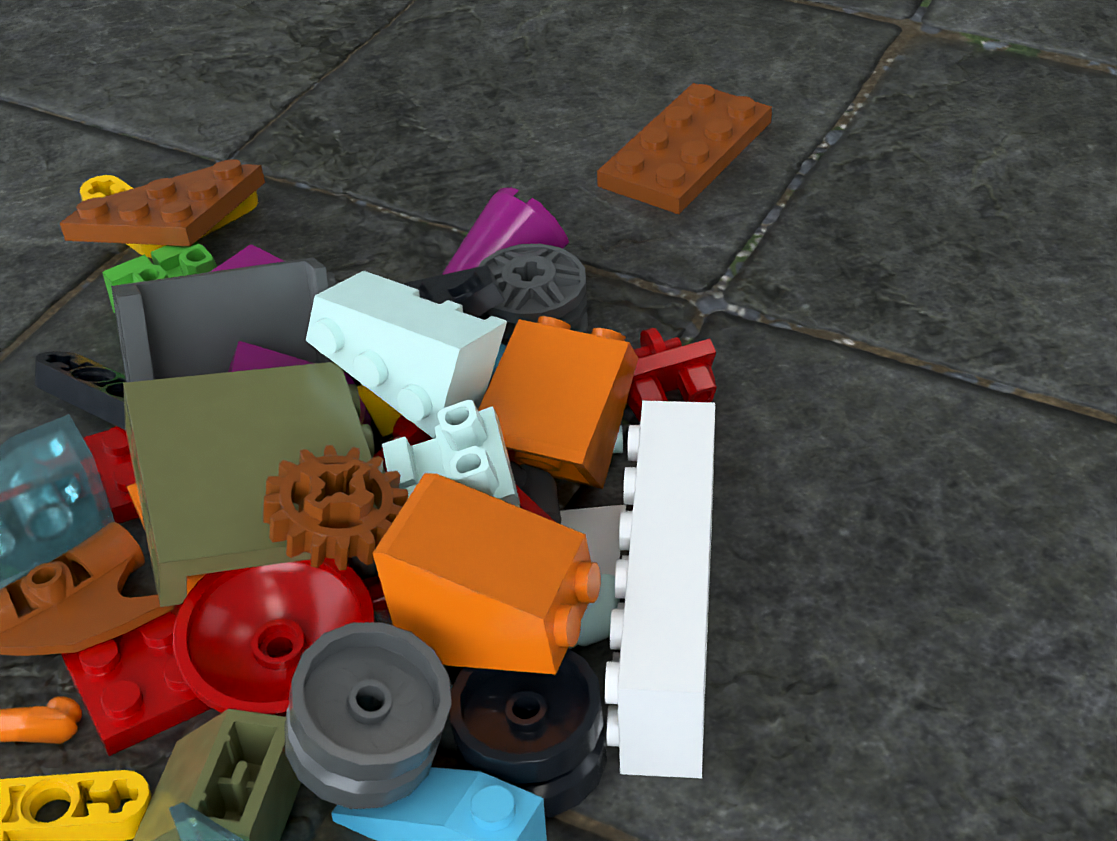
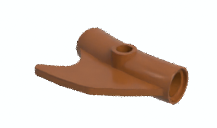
M110 522L56 559L36 566L26 576L0 589V655L32 656L76 653L125 634L173 610L175 605L160 607L158 594L141 597H124L121 595L127 578L144 565L145 558L134 537L119 523Z

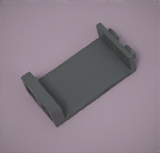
M312 257L111 286L126 382L228 372L238 341L312 363L333 362L306 341L314 297L336 285L333 272H326V267Z

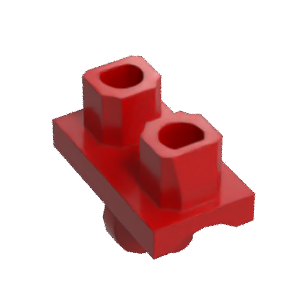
M656 328L642 330L640 334L641 347L633 349L638 357L626 402L637 419L641 422L642 401H668L664 392L678 388L685 402L710 403L717 389L711 369L716 350L711 339L682 346L678 337L663 341L661 334Z

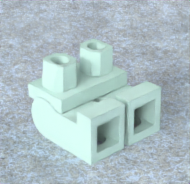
M473 400L454 404L441 409L437 413L440 425L434 427L436 438L413 446L409 444L406 437L382 444L387 472H399L401 475L399 488L408 490V498L424 473H435L520 507V500L499 418L493 406L478 411Z

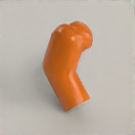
M65 696L52 698L47 706L0 709V742L62 744L70 740L78 732L77 723L82 717V710L75 700Z

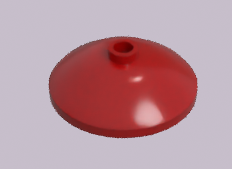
M325 558L318 568L311 567L310 559L207 573L190 590L178 611L173 630L174 655L187 686L202 702L216 711L222 713L227 709H235L286 717L291 681L302 654L324 633L350 623L375 622V614L370 594L362 579L349 565L346 570H339L333 558ZM290 651L289 654L283 657L273 658L278 652Z

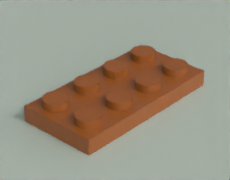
M692 83L597 171L598 187L680 214L771 123L772 106L755 102L746 96H735L716 90L710 85Z

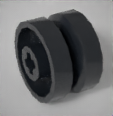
M568 648L556 675L464 667L459 672L451 690L450 723L454 741L457 745L460 770L481 771L542 797L544 800L545 818L554 817L578 806L599 785L607 763L599 679L585 658Z

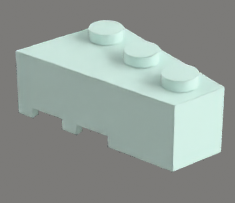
M362 271L315 295L306 341L434 439L436 438L434 427L440 425L437 413L441 409L466 400H473L477 409L479 408L487 391L507 321L495 316L483 320L463 313V305L449 300L442 304H437L420 298L418 289Z

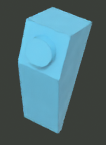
M431 767L428 776L409 796L382 808L349 809L337 805L331 813L334 822L375 841H547L543 798L481 771Z

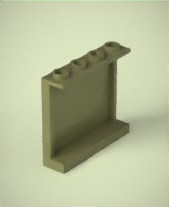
M334 362L123 383L125 430L160 607L183 603L187 596V576L311 559V554L305 551L292 559L286 555L287 540L272 542L269 538L270 524L263 523L266 480L268 476H278L279 463L282 460L299 465L300 450L307 449L315 457L324 456L326 445H333L339 456H346L353 447L360 448V460L368 462L374 457V441L371 427L369 424H361L359 420L360 398L356 384H347L343 369ZM293 503L295 509L298 511L299 505Z

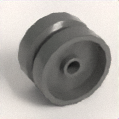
M383 622L350 623L326 632L302 654L291 681L289 706L284 724L285 754L298 780L320 799L349 809L382 808L409 796L430 772L452 705L449 675L436 652L412 632Z

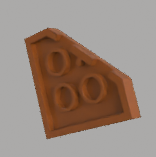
M235 159L224 160L208 168L172 178L157 179L147 185L106 197L84 200L77 205L75 212L60 222L65 241L192 246L265 183L262 166L241 164L239 160Z

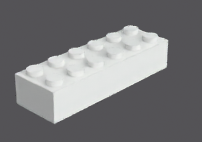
M642 401L640 425H629L628 461H637V467H625L624 504L633 505V511L621 512L619 548L620 550H629V555H622V559H617L615 568V598L625 599V603L618 602L617 609H612L610 622V649L621 650V652H614L612 662L607 661L605 675V704H618L608 706L607 746L619 747L620 774L702 778L713 510L715 403Z

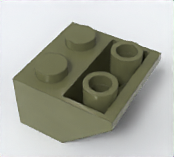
M227 709L178 740L133 841H280L301 785L285 754L284 724L286 717Z

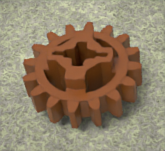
M326 445L324 456L315 457L310 451L303 449L300 450L299 465L282 460L279 463L278 476H268L266 480V496H264L263 523L270 524L269 538L272 542L287 540L286 555L291 559L299 556L304 551L310 553L311 567L318 568L325 558H333L339 570H346L349 558L355 556L364 564L370 565L373 563L374 549L378 546L407 501L408 490L399 488L401 475L398 471L382 473L383 458L377 456L368 462L360 460V448L353 447L346 456H339L333 445ZM293 503L299 505L298 511L295 509Z

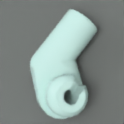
M600 574L601 583L596 602L588 604L581 619L579 639L574 647L577 645L588 646L610 637L612 609H617L618 602H620L619 598H615V576Z

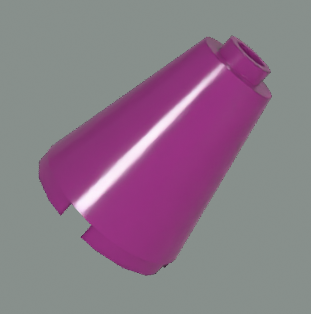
M513 187L501 188L490 198L441 275L476 268L482 260L496 251L518 244H545L563 249L569 244V240L556 218L540 202L532 197L527 203H524L514 197L519 191L518 189Z

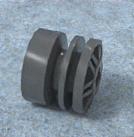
M518 244L496 251L482 260L478 266L488 265L499 283L505 301L477 318L486 320L491 316H495L507 321L501 341L503 345L507 346L518 319L537 323L538 317L547 316L567 322L571 325V330L588 333L585 267L575 255L560 247L545 244Z

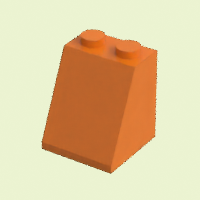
M547 316L538 317L537 323L518 319L478 408V411L493 406L499 418L509 461H514L519 465L526 464L547 471L554 478L601 489L604 488L638 361L636 353L630 342L625 341L626 337L605 328H593L591 334L571 330V325L567 322Z
M424 473L373 552L393 626L410 631L436 652L442 665L556 675L568 647H574L579 639L581 619L588 604L596 602L600 591V569L596 562H591L586 534L435 473Z

